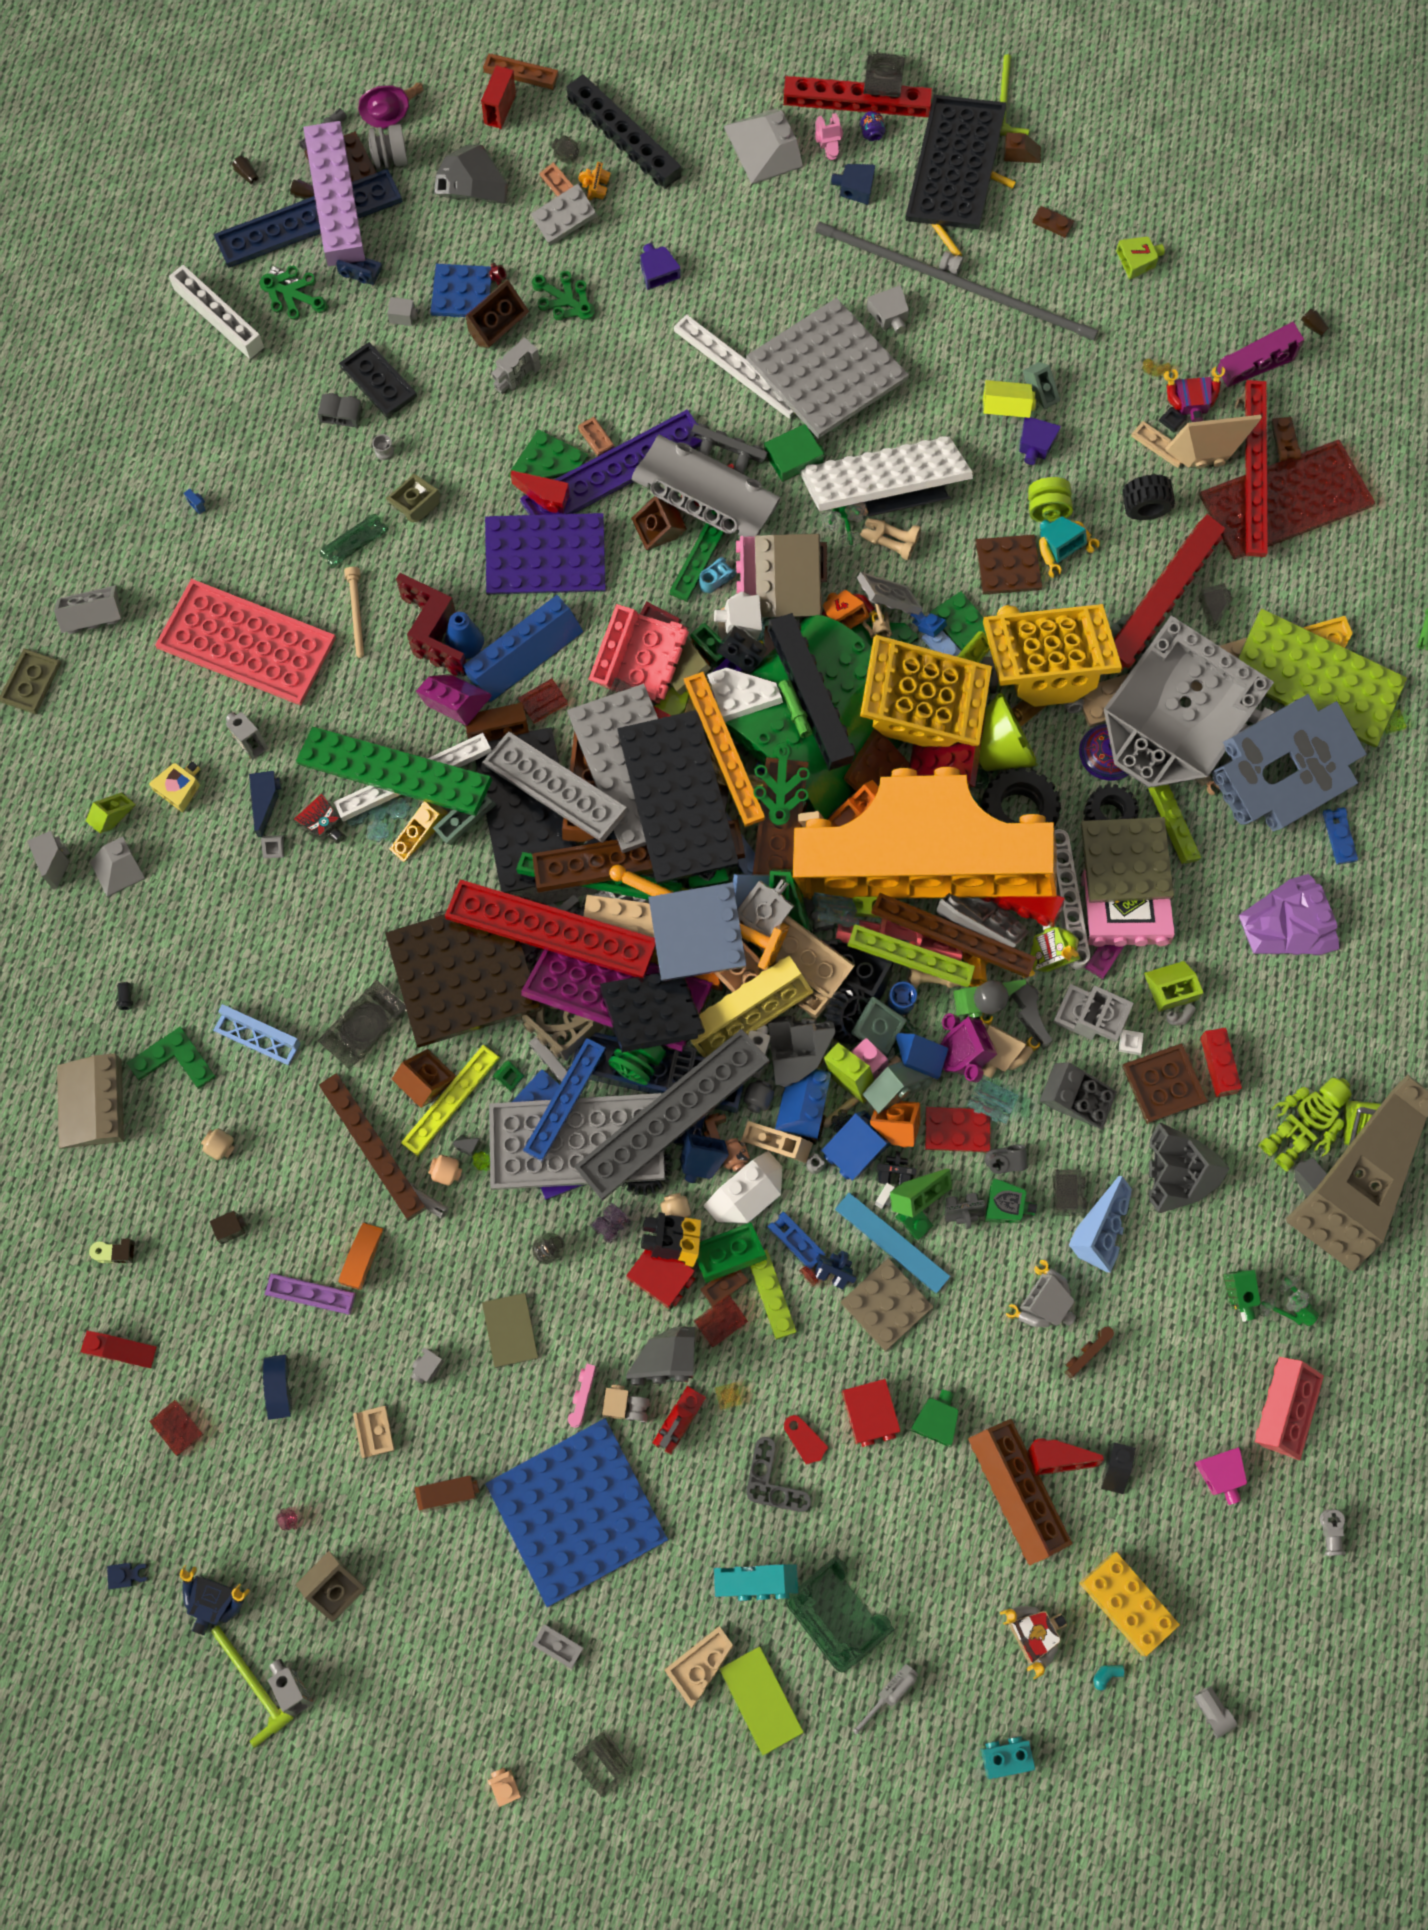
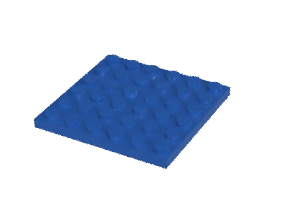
M606 1418L485 1483L546 1607L555 1604L668 1541Z

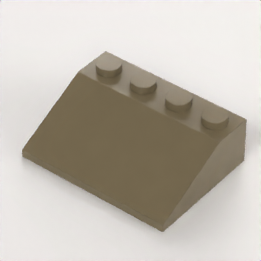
M820 534L755 536L756 595H759L761 617H780L793 613L794 616L821 615Z
M116 1053L94 1055L57 1065L59 1149L124 1142L122 1059Z

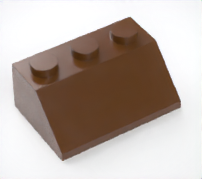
M506 279L465 315L468 332L479 347L489 348L529 313V310L510 281Z

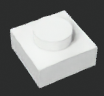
M1122 1029L1118 1052L1140 1055L1144 1033Z
M887 1183L876 1200L875 1205L882 1209L885 1204L887 1206L890 1205V1192L894 1190L892 1185Z

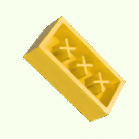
M1112 1552L1079 1582L1141 1656H1148L1180 1625L1117 1552Z

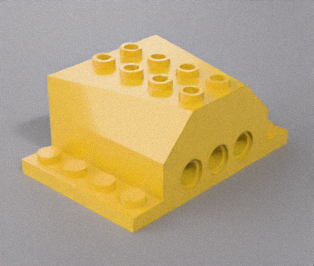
M1103 604L987 616L983 618V625L999 685L1014 684L1017 697L1034 707L1075 702L1098 687L1100 675L1121 672V662Z
M876 635L873 638L860 716L872 719V727L883 736L919 746L949 747L956 742L978 746L980 744L992 666Z

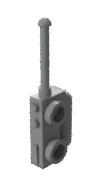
M905 1664L878 1694L881 1697L878 1703L861 1723L853 1729L855 1734H859V1731L881 1706H884L885 1703L890 1707L897 1704L906 1691L914 1685L918 1674L913 1668Z

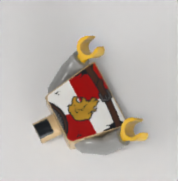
M1024 1605L1001 1611L1000 1615L1005 1614L1007 1616V1621L1003 1622V1624H1009L1028 1663L1032 1664L1027 1667V1671L1034 1669L1036 1676L1033 1679H1037L1044 1674L1045 1669L1052 1663L1058 1651V1643L1061 1640L1056 1631L1067 1626L1064 1617L1059 1613L1049 1618L1046 1611H1040L1034 1606Z

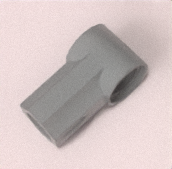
M1211 1686L1193 1696L1207 1719V1725H1211L1214 1730L1213 1734L1217 1739L1237 1727L1234 1717L1227 1708H1224Z

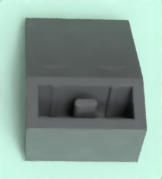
M1070 1062L1054 1063L1040 1102L1051 1109L1102 1130L1117 1091Z

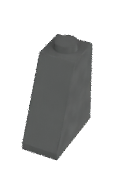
M1314 1158L1300 1162L1295 1167L1294 1178L1306 1197H1308L1321 1183L1327 1173Z

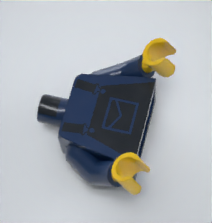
M184 1565L180 1571L184 1606L187 1609L188 1615L197 1618L192 1629L193 1632L205 1635L209 1623L215 1625L227 1623L240 1612L244 1598L250 1593L249 1589L242 1593L240 1591L241 1584L233 1589L202 1576H196L194 1579L197 1568L194 1566L191 1573L186 1570V1565Z

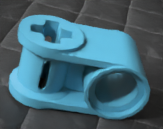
M724 557L717 559L700 573L699 587L701 591L705 593L715 591L733 579L736 575V570L728 566Z

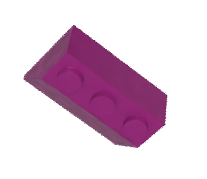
M451 674L428 676L416 690L425 705L466 726L492 697L490 693Z

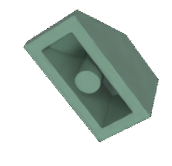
M1037 362L1023 370L1026 384H1032V391L1035 392L1036 399L1044 409L1061 401L1050 365Z

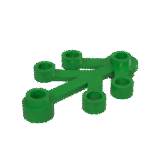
M293 265L289 266L286 272L275 276L268 273L261 277L260 287L264 292L269 293L272 301L271 309L276 313H280L284 309L276 291L283 293L289 309L287 314L292 320L300 317V312L296 308L293 298L311 305L317 313H324L328 309V303L323 297L317 296L314 298L297 291L306 286H313L316 283L315 276L310 272L306 273L303 279L286 286L280 283L290 278L296 279L299 276V270ZM292 270H296L295 274L290 275ZM309 277H312V280L310 282H307V279ZM271 280V283L266 285V282ZM321 301V304L316 306V303ZM280 304L278 309H274L275 305ZM292 312H297L295 316H291Z
M569 271L560 273V281L563 284L564 293L547 283L546 278L542 275H536L532 279V287L535 291H546L557 298L555 300H548L542 297L537 302L538 308L541 311L554 308L553 317L555 320L560 321L563 318L575 316L582 320H588L595 314L594 306L587 302V285L585 281L579 280L575 283V289L579 293L580 302L573 299L570 283L572 279ZM570 306L574 309L564 310L561 307Z
M781 742L775 747V755L779 758L777 782L767 772V768L764 765H758L755 768L756 776L762 778L776 794V804L766 795V790L763 786L755 787L753 794L770 810L769 818L776 825L785 824L790 818L789 811L800 801H805L808 798L807 790L800 788L796 791L795 796L784 804L785 795L799 782L808 779L810 776L809 770L801 767L797 770V774L786 783L787 758L791 756L792 749L785 742ZM780 748H787V754L781 755L779 752ZM759 767H763L765 769V773L763 775H759L757 773V769ZM801 770H806L807 776L802 778L800 777L799 772ZM757 789H763L764 794L762 796H757ZM804 791L806 793L805 798L800 799L798 793ZM777 811L783 812L782 818L779 819L775 816Z

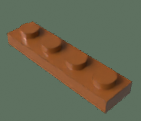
M488 53L483 66V72L491 75L496 65L514 70L515 81L552 90L559 76L558 70Z

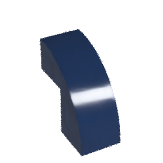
M286 1354L264 1357L263 1387L268 1420L291 1417L292 1399L288 1386L289 1365Z

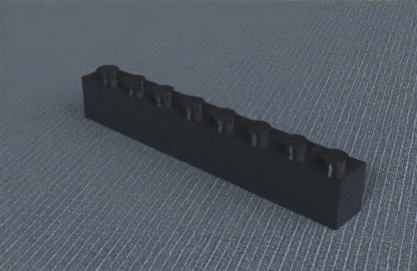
M793 613L770 619L767 629L785 672L792 681L802 709L808 715L807 721L813 731V736L828 770L852 764L856 755L855 747L848 740L846 726L840 722L838 708L832 704V695L829 689L826 690L823 674L817 670L815 656L810 654L808 649V640L802 636L799 620H795Z

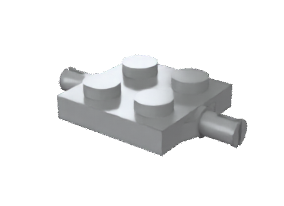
M781 879L774 889L760 880L738 909L739 919L743 921L745 926L771 937L774 928L785 920L794 907L782 895L789 883Z

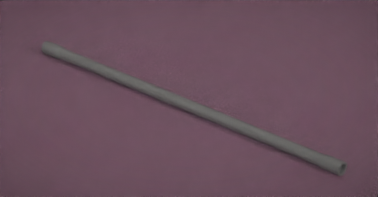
M819 221L816 227V233L842 241L1075 332L1087 339L1094 341L1098 330L1079 324L840 231Z

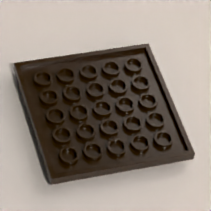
M445 914L385 932L418 1048L541 1010L538 1001L521 996L522 989L530 973L519 941L447 920Z

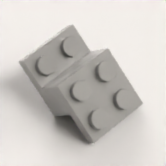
M1070 984L1053 1023L1090 1040L1098 1034L1117 1042L1134 1003L1095 985L1091 992H1088Z

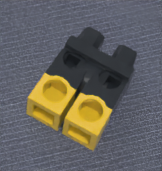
M660 1212L657 1218L645 1216L642 1230L652 1232L653 1235L643 1234L641 1248L651 1251V1257L658 1258L659 1256L663 1259L685 1261V1265L694 1267L699 1254L701 1220L665 1215V1213Z

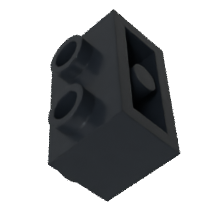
M734 625L721 641L717 652L750 675L763 660L767 648L760 641H756L744 630Z

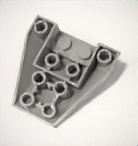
M948 893L941 899L936 911L952 923L1013 948L1029 934L1025 926L1008 910L1000 908L998 904L991 901H982L980 898H958Z

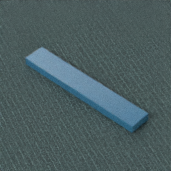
M848 1193L835 1208L839 1214L934 1293L937 1294L950 1278L945 1271L852 1194Z

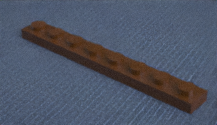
M879 893L871 911V914L1025 978L1029 977L1037 958L882 893Z
M336 1073L320 1083L319 1086L406 1219L410 1221L425 1211L426 1207L338 1074Z

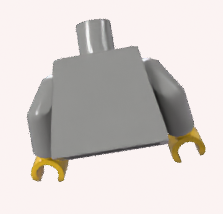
M1040 1260L1045 1269L1040 1270L1035 1266L1036 1274L1041 1275V1277L1020 1308L1023 1311H1018L1017 1306L1011 1304L1009 1307L1014 1308L1016 1313L1014 1315L1006 1313V1316L1010 1319L1017 1317L1019 1321L1033 1327L1048 1328L1050 1325L1058 1326L1061 1322L1069 1326L1074 1322L1076 1315L1069 1311L1074 1303V1299L1070 1295L1071 1291L1067 1279L1054 1269H1049L1048 1263L1045 1260Z

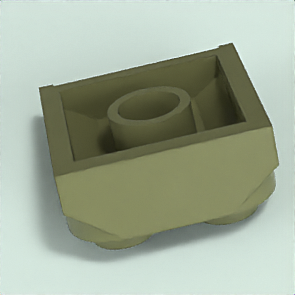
M413 473L400 487L387 496L386 500L402 512L409 522H419L439 504L441 495L438 489Z

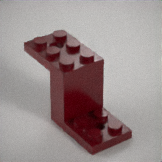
M399 572L396 582L402 600L409 604L414 602L422 609L407 633L413 655L419 659L427 658L434 666H443L455 676H458V674L465 676L463 665L466 663L464 653L440 642L446 633L451 615L456 613L453 598Z

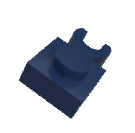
M132 1563L107 1566L108 1589L132 1587L133 1579L138 1582L148 1581V1577L142 1578L139 1575V1571L143 1568H148V1565L139 1564L134 1569H132Z

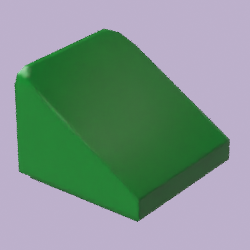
M505 1061L492 1077L509 1091H512L525 1075L510 1061Z

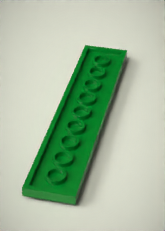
M313 726L296 759L297 764L474 816H477L492 783V778L484 774Z

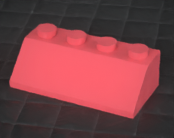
M1279 1357L1274 1368L1272 1383L1268 1389L1267 1401L1262 1410L1261 1422L1256 1431L1255 1442L1264 1448L1301 1460L1324 1375L1303 1361Z

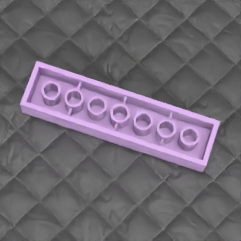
M341 122L305 126L303 129L328 266H334L337 260L347 263L365 261Z

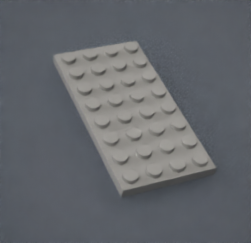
M644 684L567 710L596 787L626 806L629 810L614 829L622 853L646 845L617 728L658 719Z
M661 1093L579 1098L543 1162L525 1153L523 1149L551 1100L489 1104L491 1190L587 1185L588 1183L574 1166L658 1098ZM664 1150L626 1182L665 1180Z

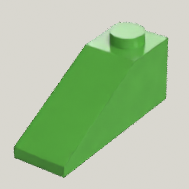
M946 1168L912 1179L896 1187L890 1192L892 1211L912 1218L952 1189L950 1169Z

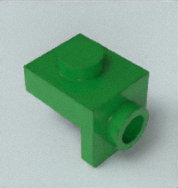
M923 1211L913 1218L900 1213L895 1216L896 1220L903 1223L916 1240H919L934 1226Z

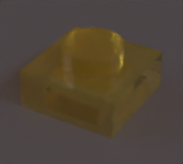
M736 1382L715 1388L720 1410L742 1405Z

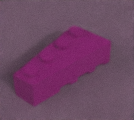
M1291 322L1244 348L1224 356L1220 360L1217 370L1221 374V368L1224 367L1225 373L1222 379L1227 387L1233 386L1294 361L1304 338L1295 323Z

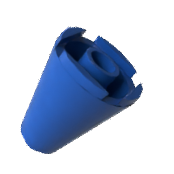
M456 612L449 619L444 644L464 653L465 659H471L481 651L484 644V636L466 613Z

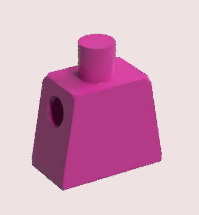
M1239 1447L1195 1462L1213 1495L1224 1492L1228 1505L1241 1501L1237 1488L1246 1485L1247 1480Z

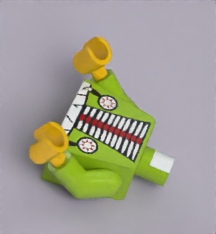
M1042 925L1044 932L1033 938L1030 955L1037 958L1029 976L1035 975L1034 969L1050 972L1080 960L1077 952L1079 939L1067 929Z

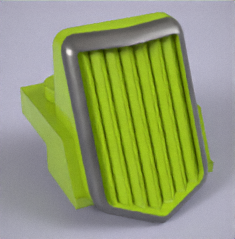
M1348 1100L1343 1105L1345 1120L1343 1126L1344 1145L1352 1143L1381 1104Z

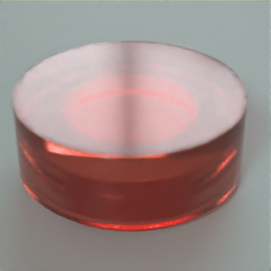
M803 1266L799 1270V1273L811 1287L819 1283L816 1275L807 1266Z

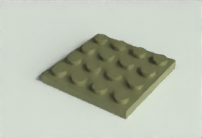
M1165 817L1081 822L1089 903L1172 899L1174 897Z

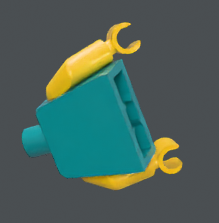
M1059 517L1052 523L1049 520H1043L1040 524V551L1046 565L1049 564L1048 574L1051 578H1054L1053 569L1057 570L1059 575L1061 573V567L1055 564L1054 561L1059 563L1085 544H1087L1086 550L1089 553L1094 552L1092 545L1096 548L1100 545L1099 540L1091 539V534L1080 521Z

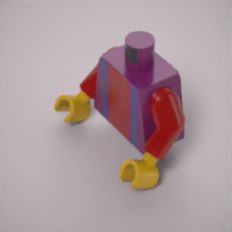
M1216 367L1212 369L1211 374L1214 380L1211 377L1177 379L1178 372L1175 369L1172 370L1173 376L1170 378L1169 371H1166L1164 379L1168 381L1166 385L1168 402L1176 410H1179L1181 414L1190 415L1192 422L1203 421L1202 414L1208 413L1209 408L1214 406L1219 396L1221 381L1219 380L1225 373L1224 367L1221 368L1220 375L1215 373Z

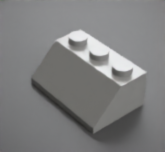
M116 585L58 598L54 613L61 633L67 632L72 634L78 632L81 628L94 629L99 624L107 623L110 625L117 623L122 617Z

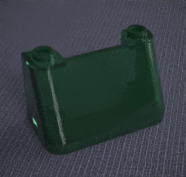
M836 1555L798 1586V1593L789 1594V1598L785 1599V1602L831 1665L837 1671L843 1673L859 1663L895 1629L885 1615L875 1614L872 1616L844 1580L848 1575L847 1565Z

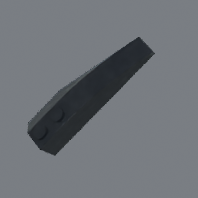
M822 940L855 965L838 989L849 986L855 987L858 990H864V994L868 995L869 999L875 997L880 1001L887 988L894 962L847 946L848 944L839 943V941Z

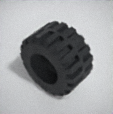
M1152 474L1138 477L1128 482L1122 489L1125 512L1131 519H1155L1166 515L1175 507L1172 482L1167 476Z
M1110 784L1105 785L1104 788L1100 786L1096 792L1093 791L1083 811V815H1085L1083 820H1111L1102 814L1100 807L1103 805L1117 807L1122 815L1120 819H1135L1138 817L1137 813L1139 811V806H1136L1137 799H1132L1133 793L1131 791L1127 793V788L1125 787L1120 789L1116 784L1113 787H1110Z

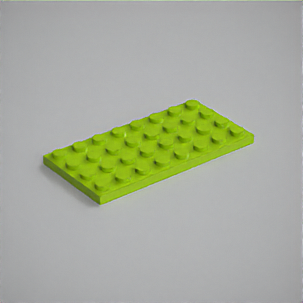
M1262 608L1238 656V659L1274 681L1266 693V697L1286 706L1309 694L1318 711L1337 701L1359 741L1375 748L1380 742L1407 680V677Z

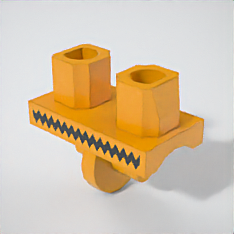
M597 162L596 169L592 173L590 169H586L585 172L579 174L578 179L582 183V187L587 188L589 185L588 200H592L593 197L604 199L607 187L598 183L607 185L610 172L602 169L603 163Z

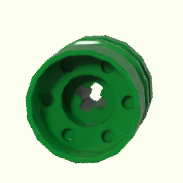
M661 1046L623 1053L620 1049H615V1056H612L608 1062L623 1077L642 1085H648L650 1081L649 1076L654 1075V1070L650 1065L659 1066L666 1051Z

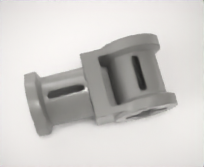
M1325 1510L1320 1515L1323 1536L1326 1538L1327 1551H1325V1555H1346L1342 1545V1536H1344L1343 1526L1345 1524L1344 1515L1338 1510ZM1336 1517V1522L1332 1524L1328 1522V1518Z

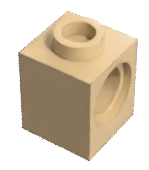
M612 1385L611 1388H606L603 1417L625 1420L629 1391L624 1390V1386Z

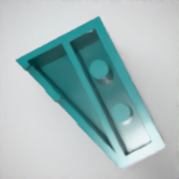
M797 1564L714 1568L715 1597L738 1596V1601H750L752 1596L757 1595V1600L771 1599L770 1595L775 1594L776 1599H788L789 1594L798 1593Z

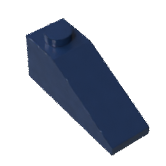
M274 771L249 774L254 830L258 838L263 837L279 797L278 790L282 789L281 779L276 776Z

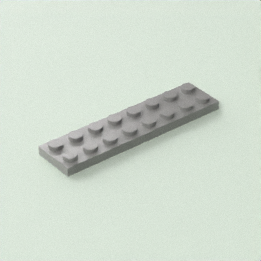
M510 732L503 737L483 761L486 767L602 843L629 812L626 806Z

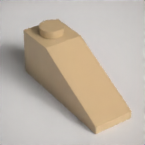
M751 1121L747 1122L741 1139L745 1143L803 1163H807L813 1145L812 1142Z

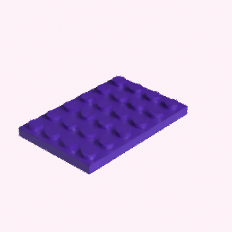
M603 513L485 516L487 595L606 591Z

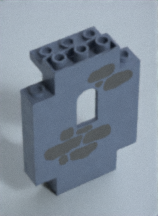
M1309 694L1225 740L1223 744L1232 761L1211 771L1213 781L1219 786L1225 802L1229 804L1233 811L1234 818L1240 825L1250 823L1264 815L1266 824L1272 831H1276L1358 784L1348 765L1367 754L1338 702L1329 704L1318 711ZM1289 753L1298 771L1276 784L1266 782L1263 777L1264 767Z

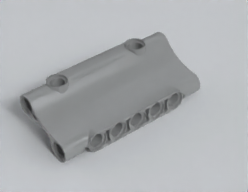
M660 434L656 437L650 450L638 464L632 475V480L646 488L650 486L654 496L725 533L730 534L738 529V535L743 537L759 536L764 524L773 514L781 499L780 496L762 488V484L759 481L747 477L685 443H675ZM659 482L664 485L665 489L659 485ZM677 492L681 493L682 497H679ZM694 501H697L700 507L695 505ZM711 510H714L717 513V516L714 515L711 512ZM729 519H732V520L734 521L735 525H734V524H731V523L729 522Z

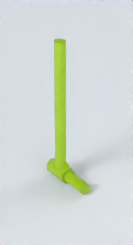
M1005 54L1003 59L1000 102L1006 103L1011 55ZM1005 112L1000 136H1006L1007 132L1029 134V129L1014 128L1005 123Z
M219 1625L211 1630L212 1634L271 1715L267 1723L268 1726L250 1740L251 1745L256 1748L270 1735L276 1734L294 1717L282 1712L281 1708H277Z

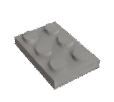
M576 184L531 213L549 245L558 242L597 217L595 210L579 184Z
M860 572L857 579L862 585L861 588L867 593L869 600L874 604L881 603L891 609H900L907 614L914 613L919 615L923 608L908 586L864 572Z

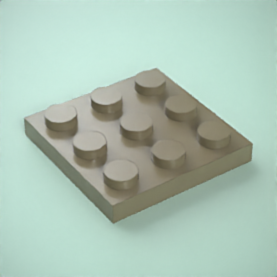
M889 1258L840 1302L884 1352L933 1308L929 1301Z

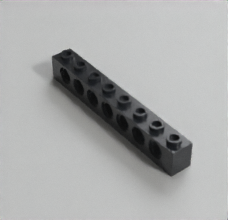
M584 74L567 85V99L571 105L575 104L583 116H588L596 128H601L606 138L612 139L620 151L624 150L633 163L637 162L643 173H648L657 186L661 185L666 189L682 177L681 165Z

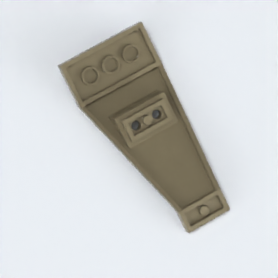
M1407 1075L1386 1097L1317 1188L1286 1218L1288 1224L1351 1271H1354L1384 1242L1426 1118L1428 1117V1089L1410 1075ZM1357 1170H1362L1359 1174L1355 1173ZM1374 1182L1378 1183L1376 1186H1371Z

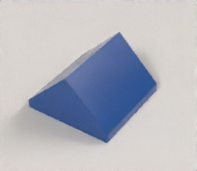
M898 1033L896 1039L903 1065L938 1079L942 1072L948 1048L916 1034Z

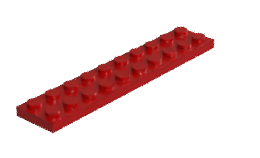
M461 879L445 913L447 920L634 977H645L656 949L654 937Z

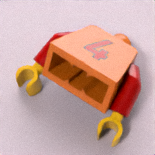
M847 590L839 594L830 593L827 596V601L823 603L825 611L821 615L832 618L850 629L869 618V614L872 616V625L875 622L874 619L878 618L875 607L865 595L851 594Z

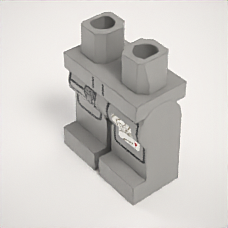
M525 337L503 356V359L499 358L496 360L497 368L491 372V376L495 380L493 383L494 388L501 394L508 388L513 391L527 373L531 370L536 373L541 369L538 349Z

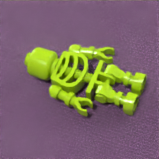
M1333 1077L1320 1088L1319 1094L1315 1091L1309 1095V1089L1301 1087L1292 1096L1288 1095L1285 1097V1101L1275 1104L1271 1110H1274L1276 1107H1284L1282 1113L1277 1115V1117H1281L1287 1112V1109L1290 1107L1294 1108L1297 1106L1298 1101L1303 1100L1297 1107L1302 1122L1290 1114L1286 1118L1287 1122H1282L1277 1128L1278 1131L1275 1134L1272 1133L1269 1136L1270 1139L1264 1138L1258 1146L1270 1157L1278 1150L1276 1145H1280L1284 1137L1288 1138L1291 1136L1294 1139L1292 1142L1294 1146L1291 1149L1288 1148L1286 1154L1280 1153L1274 1160L1286 1172L1294 1166L1293 1160L1298 1158V1154L1301 1151L1304 1152L1311 1145L1310 1143L1317 1139L1308 1130V1127L1317 1131H1324L1331 1126L1329 1131H1325L1323 1134L1324 1139L1314 1148L1315 1152L1319 1146L1325 1145V1152L1322 1154V1157L1325 1156L1330 1150L1331 1143L1337 1139V1133L1344 1126L1342 1119H1335L1339 1114L1336 1109H1340L1352 1096L1349 1082L1344 1078L1338 1079ZM1317 1120L1318 1122L1323 1123L1325 1125L1318 1124L1315 1121ZM1295 1130H1297V1131H1299L1301 1134H1300L1299 1136H1297V1135L1294 1134L1293 1132H1294Z

